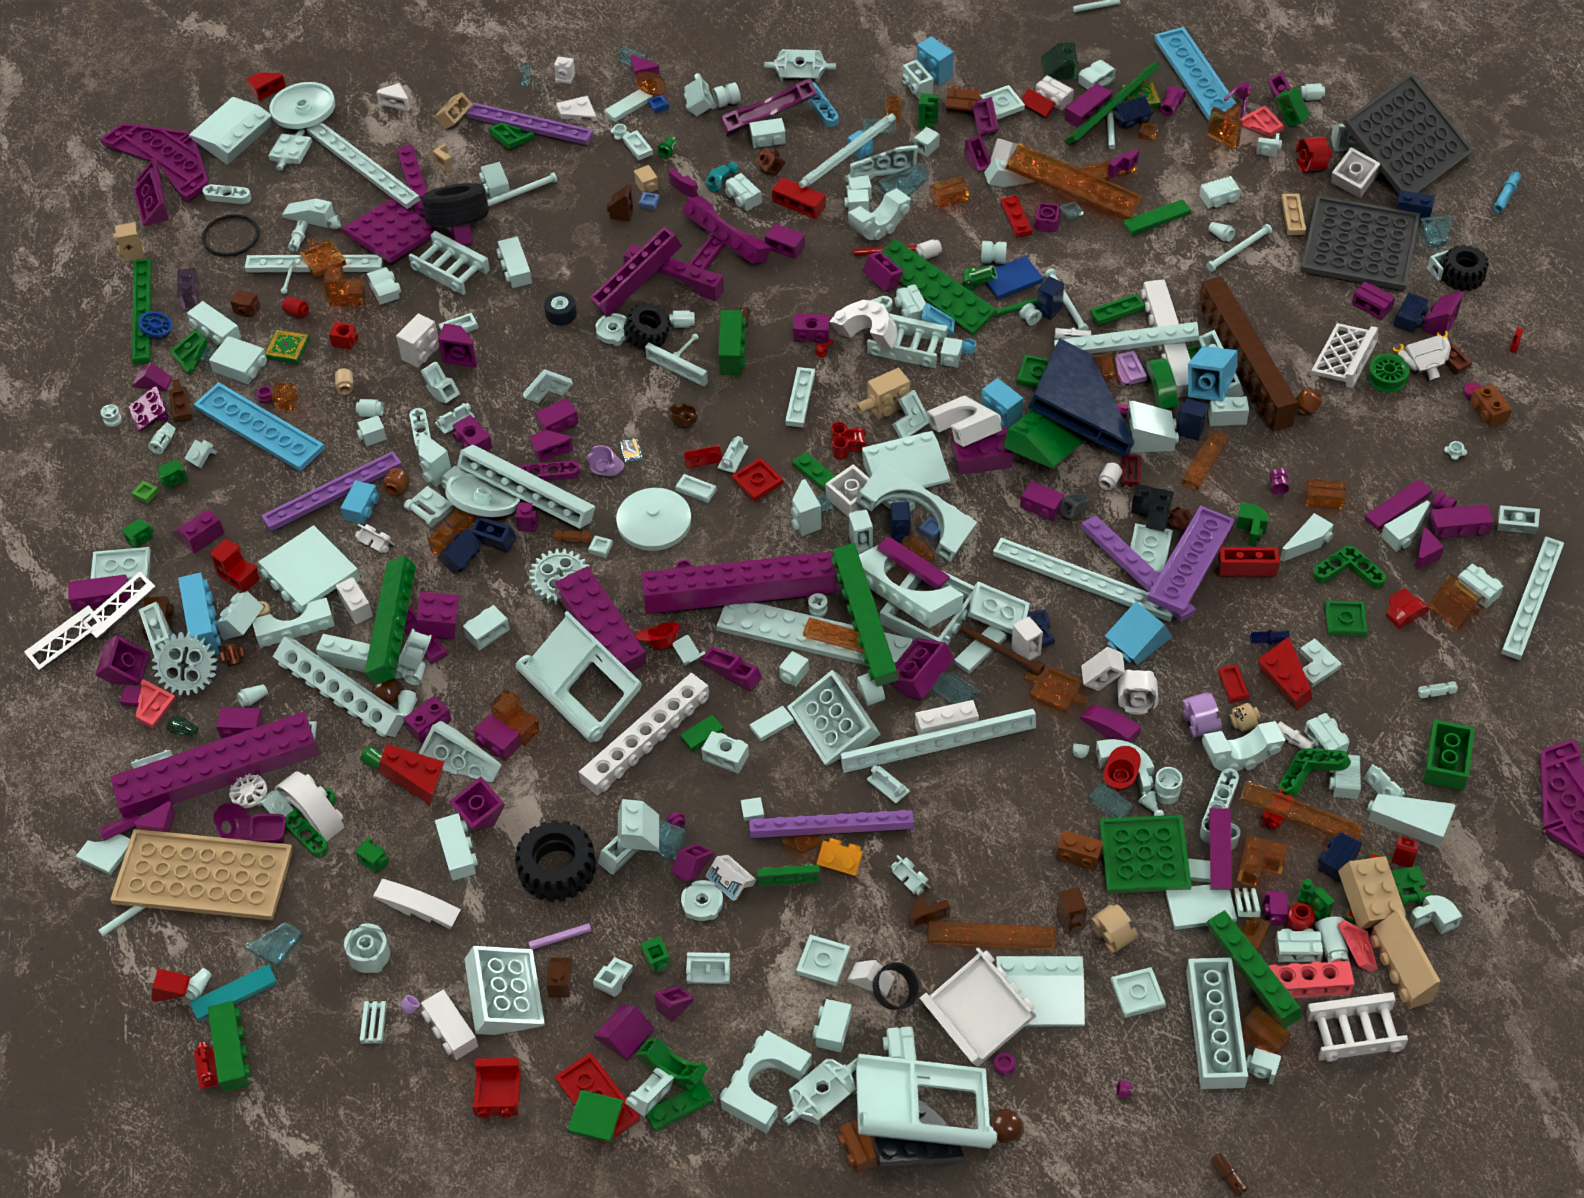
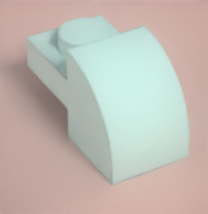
M614 957L607 967L603 966L594 978V988L616 997L622 991L623 983L633 971V965Z

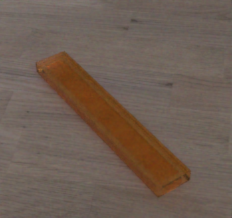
M1247 780L1244 783L1240 801L1330 836L1337 837L1339 832H1342L1359 842L1362 825Z
M929 921L928 943L1055 949L1056 927Z

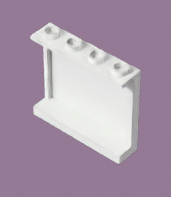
M979 947L976 949L979 953L930 996L925 993L920 997L921 1001L976 1067L980 1066L1036 1017V1014L1032 1011L1035 1008L1027 997L1024 1000L1020 997L1019 993L1022 991L1014 982L1010 984L1005 979L1008 975L1002 967L996 968L992 963L995 959L987 950L983 953Z

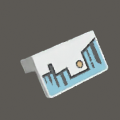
M729 855L717 856L706 874V878L733 901L738 899L744 888L752 887L756 882V879Z

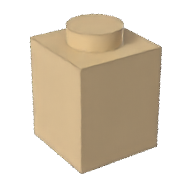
M649 165L634 170L635 184L642 193H651L659 189L658 177Z

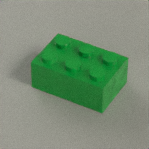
M721 310L718 355L721 375H742V368L746 366L745 338H747L746 317H743L742 310Z
M1434 719L1429 734L1423 782L1464 791L1469 777L1474 727Z

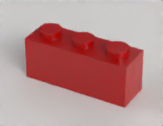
M782 177L772 189V202L816 220L826 208V195L808 187L802 189L798 183Z
M1220 547L1217 561L1219 576H1277L1280 563L1278 547Z

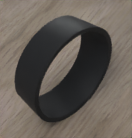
M900 962L886 964L875 975L872 985L876 1000L883 1007L890 1010L910 1007L917 1000L920 991L919 981L914 971ZM883 971H896L906 979L909 987V996L902 1006H895L883 997L879 987V978Z

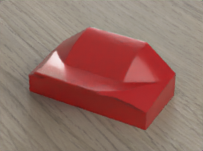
M1403 588L1389 596V609L1386 617L1400 629L1428 613L1430 607L1418 596Z

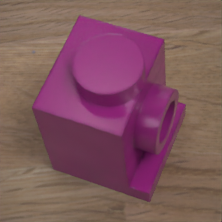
M518 502L515 516L518 531L536 532L539 515H537V511H534L533 503Z
M1265 891L1263 905L1264 916H1268V924L1273 926L1285 925L1288 914L1287 892Z

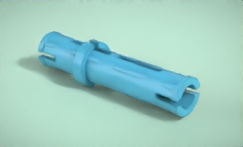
M1512 172L1509 179L1503 184V190L1493 206V210L1496 213L1504 211L1512 193L1517 189V184L1521 179L1520 173Z

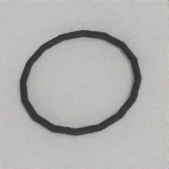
M240 214L224 215L214 219L206 226L202 232V243L205 249L215 255L235 256L246 252L255 245L259 238L260 229L256 221L248 216ZM238 217L247 219L256 228V236L252 243L236 252L222 253L214 251L208 247L205 241L208 229L216 222L226 218Z

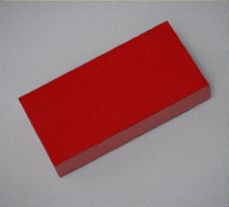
M1029 88L1021 99L1026 107L1046 118L1049 117L1056 105L1055 102Z
M1238 665L1218 668V675L1230 704L1249 700L1250 695Z

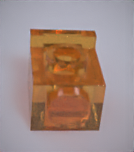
M440 524L428 538L431 552L439 555L457 535V532Z

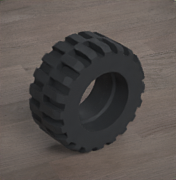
M552 820L551 823H546L545 821L540 823V826H534L529 829L530 833H525L521 837L522 842H518L517 852L515 853L518 876L527 892L531 895L535 894L536 898L541 900L547 898V901L554 902V899L565 901L567 897L573 898L577 896V892H583L587 888L586 884L592 882L596 871L593 843L588 837L587 832L581 830L580 826L576 824L570 825L569 821L564 820L562 823L558 822V820ZM554 851H564L574 856L572 862L560 870H545L537 865L543 856Z

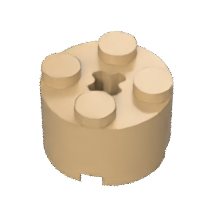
M1112 903L1090 918L1094 926L1092 928L1094 935L1098 939L1103 938L1106 942L1104 943L1105 948L1110 954L1119 951L1138 938L1135 927L1130 928V918L1118 904Z

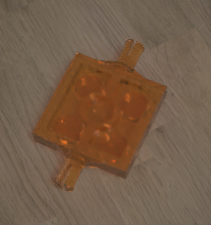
M313 237L308 238L307 242L310 247L300 252V256L313 276L317 278L330 273L333 279H335V276L337 278L339 274L335 269L347 264L331 239L316 243Z
M1049 665L1046 666L1039 676L1029 672L1025 674V680L1035 683L1030 693V698L1063 713L1067 712L1074 701L1084 705L1088 702V697L1078 694L1083 683L1082 679Z

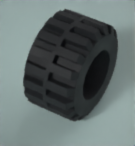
M1457 245L1454 248H1450L1445 254L1442 265L1444 269L1442 274L1443 281L1447 282V285L1452 286L1453 289H1460V291H1471L1472 288L1477 289L1485 280L1489 266L1488 257L1485 256L1483 251H1479V248H1474L1471 245Z
M642 302V305L638 303L635 307L633 306L624 324V336H627V341H631V345L638 346L637 348L640 350L641 348L645 350V346L648 343L660 348L664 344L671 328L669 315L665 314L666 311L660 309L659 305H653L654 303L647 304ZM642 324L648 325V326H650L652 329L646 328V327H644Z

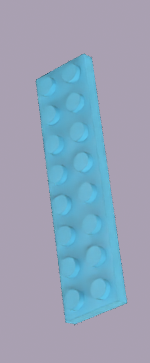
M1184 27L1154 35L1155 42L1209 122L1239 114L1240 108L1232 96L1227 101H1224V98L1229 94L1228 90Z
M219 382L194 403L195 409L300 472L325 449L323 443Z

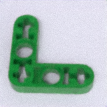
M1351 545L1343 547L1316 565L1312 575L1317 583H1326L1347 568H1350L1366 584L1374 589L1382 588L1386 579L1385 573L1356 547ZM1331 562H1338L1341 566L1334 567L1331 565ZM1364 564L1368 569L1362 570L1358 565Z
M1302 749L1296 753L1278 786L1279 791L1283 787L1282 794H1289L1294 797L1299 793L1311 769L1342 771L1350 766L1351 760L1348 754L1342 750ZM1327 757L1324 761L1319 762L1322 758ZM1301 771L1298 775L1293 776L1296 772Z
M323 788L328 795L326 797L330 798L329 802L334 806L336 797L333 790ZM295 808L285 817L287 831L313 857L322 858L326 856L329 851L326 840L309 824L298 808ZM304 832L312 833L307 839L301 838ZM314 841L316 842V844H317L319 847H322V849H320V850H319L318 848L315 849V846H314V844H313Z

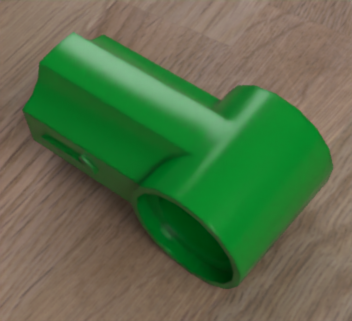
M989 265L977 270L966 268L963 271L962 286L969 291H974L979 284L997 279L995 267Z

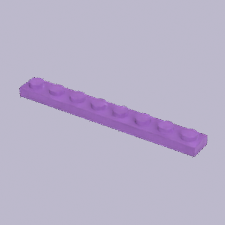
M472 102L473 105L466 112L467 118L496 125L503 122L510 126L521 128L522 131L588 145L593 136L592 129Z
M391 451L261 515L262 520L270 532L347 495L355 480L369 484L385 476L392 468H402V463L396 454Z
M1096 515L1082 522L1081 529L1140 585L1150 592L1159 574ZM1189 603L1183 615L1168 611L1182 622L1194 615L1196 608Z
M912 810L879 811L874 813L860 812L856 814L840 813L837 815L821 814L817 816L757 818L749 820L750 838L914 829Z

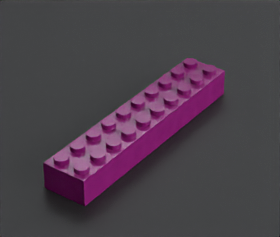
M831 552L641 572L646 614L811 596L816 593H837L836 571L831 559Z
M304 711L110 776L118 808L123 818L136 812L141 816L168 801L173 805L235 784L237 778H245L246 774L262 775L320 754Z

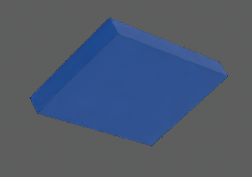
M1027 256L996 267L997 279L985 282V284L997 300L1042 283L1043 277Z

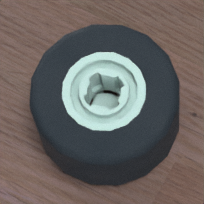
M557 292L551 294L544 302L546 318L554 325L569 324L577 315L575 299L568 293Z

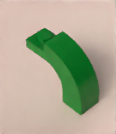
M1166 359L1146 361L1147 365H1142L1152 381L1156 407L1162 409L1177 407L1178 397L1175 380Z
M648 1038L636 1053L638 1058L652 1071L659 1068L669 1076L672 1075L674 1077L672 1084L684 1090L691 1091L694 1085L703 1080L704 1073L708 1070V1067L703 1062H689L680 1058L659 1038Z

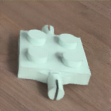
M299 129L295 135L281 134L268 155L270 161L279 162L276 166L279 171H282L286 164H300L313 141L311 137L303 136L305 134L304 129Z

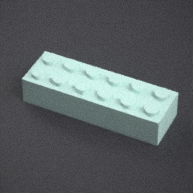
M1232 958L1188 959L1186 975L1201 1089L1245 1088L1248 1072Z

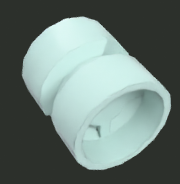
M735 82L727 84L725 88L719 86L712 90L718 109L727 107L728 103L731 105L741 103L740 92Z
M982 241L981 263L991 264L992 261H995L996 264L1004 265L1007 242H997L994 245L992 241Z
M1164 767L1157 772L1153 791H1155L1156 800L1160 803L1172 804L1178 800L1183 780L1181 773L1177 769Z

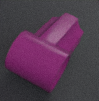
M1171 85L1168 87L1165 99L1160 106V111H1162L1163 115L1169 116L1175 112L1178 105L1183 103L1186 90Z

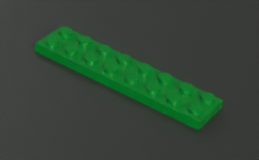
M894 239L881 251L904 271L899 282L900 285L907 288V286L915 284L926 303L952 317L955 320V324L970 335L974 336L997 314V310L897 239Z

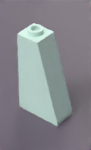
M1377 794L1375 801L1371 800L1368 805L1367 812H1370L1368 821L1439 848L1456 805Z

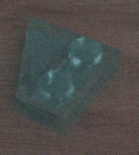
M1454 215L1421 218L1420 225L1428 248L1446 246Z
M285 922L274 930L262 934L261 939L253 943L247 942L244 947L247 951L278 968L304 935L301 930Z

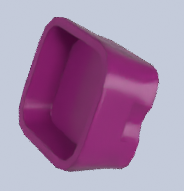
M1045 202L1039 203L1034 219V229L1044 232L1058 231L1061 218L1059 205Z
M282 814L254 815L250 821L249 838L252 841L283 844L286 831L285 816Z

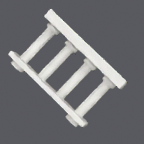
M1394 993L1308 1004L1306 1010L1307 1021L1318 1023L1324 1044L1318 1055L1319 1061H1335L1343 1057L1386 1051L1399 1052L1404 1049L1408 1037L1407 1035L1397 1036L1390 1015V1010L1393 1009L1396 1001ZM1369 1013H1381L1388 1038H1375ZM1348 1016H1360L1367 1041L1354 1042L1347 1019ZM1326 1019H1339L1346 1044L1333 1045Z

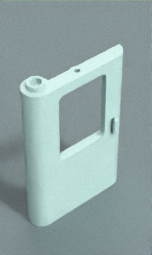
M566 611L563 621L533 656L525 655L521 657L515 667L589 742H597L639 692L642 683ZM592 662L624 692L623 697L601 722L569 692L570 687Z
M858 1054L856 1081L858 1133L860 1135L990 1149L992 1145L996 1144L997 1133L990 1126L985 1068ZM918 1086L973 1092L976 1096L978 1129L921 1123L919 1120Z

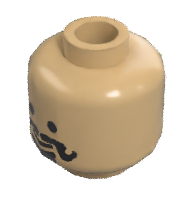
M1249 703L1234 707L1232 714L1229 715L1234 729H1238L1240 732L1255 728L1258 725L1257 719L1261 718L1257 707L1253 708Z

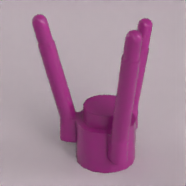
M1247 82L1234 86V89L1224 98V101H1227L1236 92L1238 97L1243 99L1241 118L1245 116L1247 99L1251 94L1252 84Z

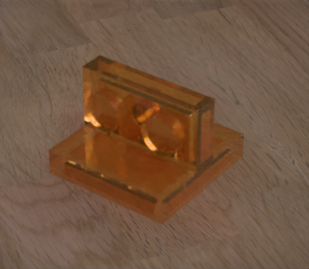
M1235 103L1225 112L1214 107L1211 110L1207 135L1236 149L1239 146L1243 123L1239 119L1241 106Z
M1449 574L1428 606L1455 627L1461 628L1470 615H1477L1481 610L1477 604L1482 599V596L1456 576Z

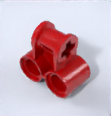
M843 422L832 424L831 442L833 457L837 460H844L848 457L849 452H862V448L867 447L864 441L865 430L863 428L847 429V425Z

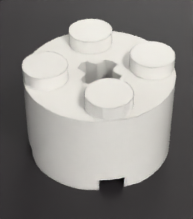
M1125 670V673L1122 674L1117 683L1119 706L1125 708V712L1134 715L1148 713V710L1152 707L1155 709L1159 700L1157 679L1152 671Z

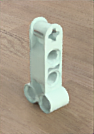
M414 629L411 630L399 656L395 679L404 678L411 685H419L421 683L426 667L422 659L432 635L429 634L427 636L415 632Z

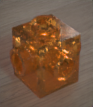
M276 382L274 389L271 390V399L274 401L275 408L279 410H294L298 400V391H296L294 383Z
M458 508L445 517L452 531L457 535L458 532L466 527L471 530L477 517Z

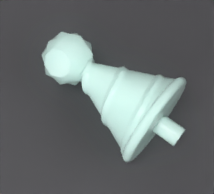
M1155 791L1149 793L1142 792L1143 797L1139 799L1138 803L1152 810L1154 816H1163L1164 811L1159 810L1157 807Z

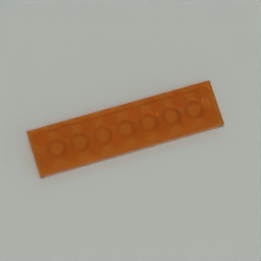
M1018 143L1005 168L1124 220L1133 217L1143 196L1021 143Z

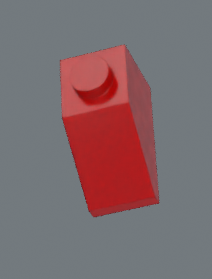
M259 72L246 79L249 92L258 101L286 88L282 73Z

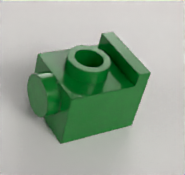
M177 459L157 468L159 474L157 480L161 486L165 485L167 489L182 481L188 482L186 472Z
M141 518L122 529L126 542L132 548H138L153 538L151 533L154 532V529L150 523H145Z
M369 837L355 850L358 862L375 874L384 869L389 862V859L385 856L384 849L379 845L374 846L372 839Z
M660 936L641 943L642 955L651 972H663L668 968V965H671L670 956Z

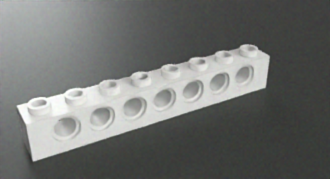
M690 673L579 771L580 782L597 796L608 790L610 785L616 779L621 778L628 768L636 765L645 753H649L655 744L664 740L673 728H677L683 719L692 715L700 704H704L708 700V685L693 673Z

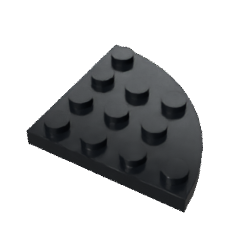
M918 1099L919 1120L921 1123L948 1126L941 1116ZM870 1136L878 1167L962 1162L965 1157L961 1146Z

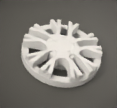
M246 774L245 778H237V782L230 786L229 795L231 801L244 808L256 806L267 794V784L258 774ZM254 798L255 801L248 803V800Z

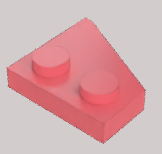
M1266 106L1238 120L1239 126L1268 137L1284 130V125Z
M143 679L141 681L136 720L154 729L176 700L175 695Z
M1345 920L1338 923V927L1357 965L1369 972L1377 970L1378 967L1368 931Z

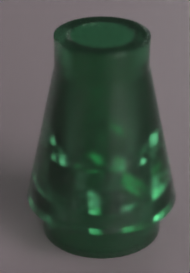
M172 715L167 724V730H170L171 733L192 737L196 736L199 729L198 726L180 715Z

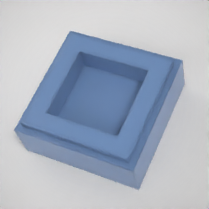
M644 192L639 201V207L655 210L660 201V195Z
M930 516L919 527V532L935 540L940 535L936 519Z

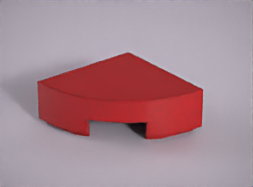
M1516 328L1510 352L1517 353L1523 328Z

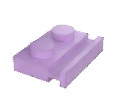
M1134 351L1118 354L1117 357H1109V362L1122 387L1125 384L1132 385L1147 381V375Z

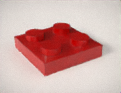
M761 457L732 475V480L754 502L784 484L783 478Z

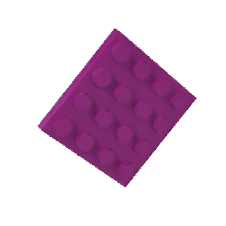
M392 198L342 228L344 235L389 263L394 262L431 239V234L434 231L439 233V227H431L423 217L410 209H406Z

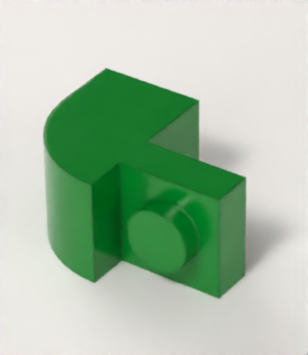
M1241 502L1236 528L1251 531L1248 545L1256 547L1257 539L1261 540L1262 533L1266 534L1268 515L1257 505Z

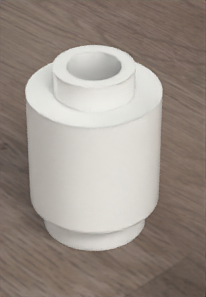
M932 239L917 244L915 253L927 260L942 253V247L938 240Z
M1107 463L1098 478V484L1102 489L1111 490L1115 487L1122 475L1120 466L1116 463Z

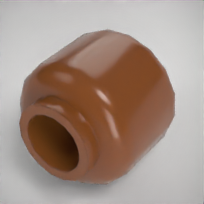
M1311 387L1309 389L1303 388L1296 397L1298 401L1297 410L1304 415L1306 413L1314 414L1322 403L1320 398L1322 395Z
M400 468L390 469L383 479L385 491L390 495L403 494L410 483L409 475Z

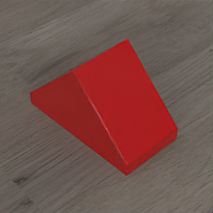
M1398 835L1391 863L1407 868L1413 867L1419 841Z
M158 969L152 986L151 1001L158 1002L185 996L191 977L181 973Z

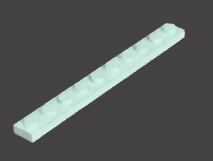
M322 122L306 129L310 136L406 209L420 201L418 194Z
M1000 538L993 551V556L1123 605L1131 607L1135 602H1138L1152 615L1170 622L1173 617L1166 608L1146 600L1149 592L1004 538Z
M1029 709L841 753L842 769L846 773L1036 728V713L1034 709Z

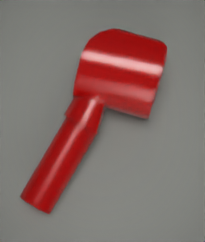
M830 339L823 345L817 344L816 354L820 358L826 356L828 352L826 348L834 340Z

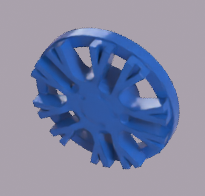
M151 311L141 315L139 327L142 334H147V337L151 338L152 336L162 339L163 336L167 337L171 332L172 321L163 313Z

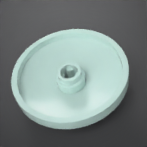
M303 82L291 85L277 93L270 103V113L274 122L279 126L289 129H303L317 125L328 118L335 108V98L331 89L316 82Z
M469 472L451 477L446 485V497L454 506L478 516L500 517L509 515L517 510L518 502H520V498Z
M664 488L643 489L633 493L622 502L616 517L617 528L621 537L635 548L647 551L663 550L676 545L687 535L691 526V511L685 499L674 491Z

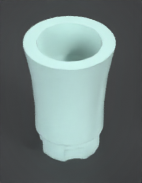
M1328 917L1315 923L1316 930L1321 932V943L1328 962L1334 960L1349 961L1347 943L1338 927V923L1344 921L1341 917Z

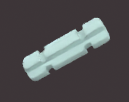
M1454 681L1447 682V684L1429 685L1428 688L1427 686H1421L1418 688V694L1420 698H1427L1428 695L1430 697L1446 695V692L1452 694L1457 692L1458 687Z

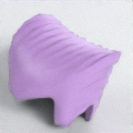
M594 446L591 453L587 455L589 467L597 475L615 476L624 469V462L608 446Z

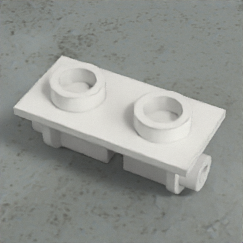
M358 524L361 530L355 534L357 541L369 546L373 540L370 547L380 553H387L389 544L395 545L390 541L391 537L383 532L380 534L376 533V529L368 524L365 527Z

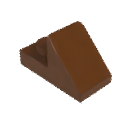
M920 893L909 915L910 929L950 917L948 900L935 901L927 906L923 894Z

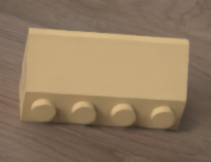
M1398 909L1373 927L1370 941L1373 948H1376L1379 952L1382 965L1387 967L1391 982L1396 984L1402 1002L1406 1003L1409 1009L1433 1002L1441 981L1401 909Z

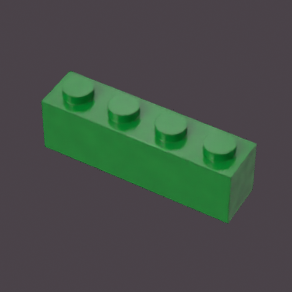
M233 1000L207 1007L218 1080L223 1092L249 1086L248 1077H251L252 1074L250 1065L246 1064L245 1058L249 1056L247 1047L242 1042V1039H245V1032L243 1026L239 1024V1021L242 1020L240 1007L236 1008Z

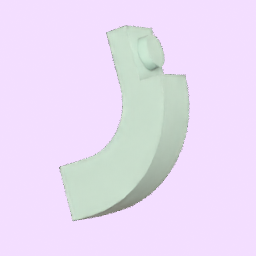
M1108 739L1097 741L1095 753L1100 769L1106 767L1111 752L1117 747L1124 745L1135 748L1141 757V765L1136 777L1141 797H1143L1142 792L1149 793L1151 791V788L1154 786L1152 778L1154 765L1141 748L1123 740Z

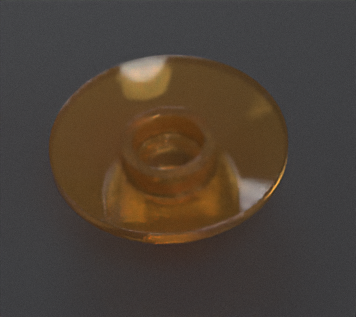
M641 71L635 77L637 86L649 95L659 96L666 90L665 81L653 72Z
M912 535L903 538L902 545L927 562L933 563L935 556L926 542Z
M821 834L784 836L782 839L783 846L788 849L797 850L798 853H807L809 850L820 846L823 842Z

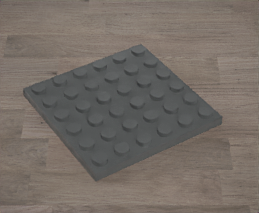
M1412 72L1342 122L1367 155L1380 163L1379 170L1399 194L1400 190L1418 193L1474 151Z
M1317 195L1300 272L1360 283L1367 282L1371 285L1405 291L1420 213Z

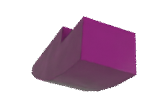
M712 646L700 659L703 664L720 676L750 691L762 678L758 666L743 662L739 655Z
M1092 704L1080 716L1082 721L1107 739L1114 738L1133 743L1140 736L1141 726L1108 708Z

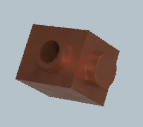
M238 289L230 301L233 313L253 318L260 308L257 294Z

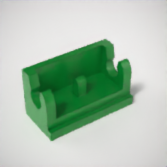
M1297 86L1292 87L1289 91L1286 89L1275 97L1288 127L1302 124L1310 116Z
M921 93L918 103V129H925L926 127L930 129L935 128V125L928 123H938L939 95Z

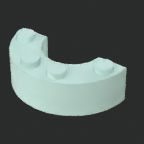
M896 188L884 195L880 206L872 213L861 206L849 211L848 222L854 230L868 240H880L885 235L894 232L895 227L900 223L904 215L908 213L911 198Z
M1276 721L1258 724L1249 734L1235 740H1226L1222 731L1204 734L1202 744L1216 769L1223 771L1230 768L1239 771L1242 769L1252 770L1257 764L1279 753L1286 740Z

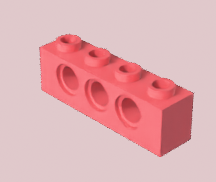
M1334 960L1328 963L1316 961L1310 964L1269 965L1270 969L1293 998L1351 994L1354 987L1350 961ZM1326 975H1327V976H1330V977H1332L1333 979H1328V978H1326L1325 976H1326ZM1303 977H1308L1311 980H1305ZM1282 979H1288L1290 982H1285Z

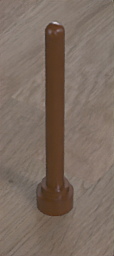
M965 625L960 626L962 633L1029 668L1028 671L1031 672V675L1038 678L1043 672L1045 664L1039 660L1037 662L1034 660L1030 661Z

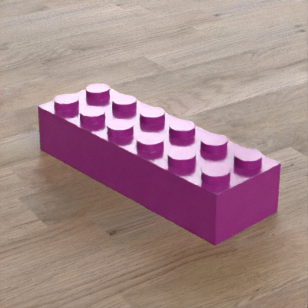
M588 566L554 582L555 595L565 610L630 672L646 664V652Z

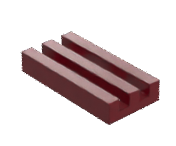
M1128 454L1127 457H1122L1121 487H1125V485H1129L1128 487H1132V485L1137 486V484H1140L1141 455ZM1126 459H1130L1129 480L1125 479ZM1134 459L1137 460L1136 480H1133Z

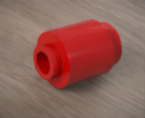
M290 297L285 298L282 303V309L287 314L304 318L309 312V306L306 301Z

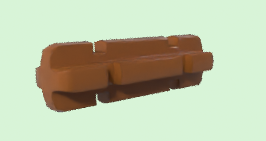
M555 530L554 540L562 541L565 539L567 542H580L581 540L583 543H589L591 533L586 531L580 533V531L565 530L563 532V530Z

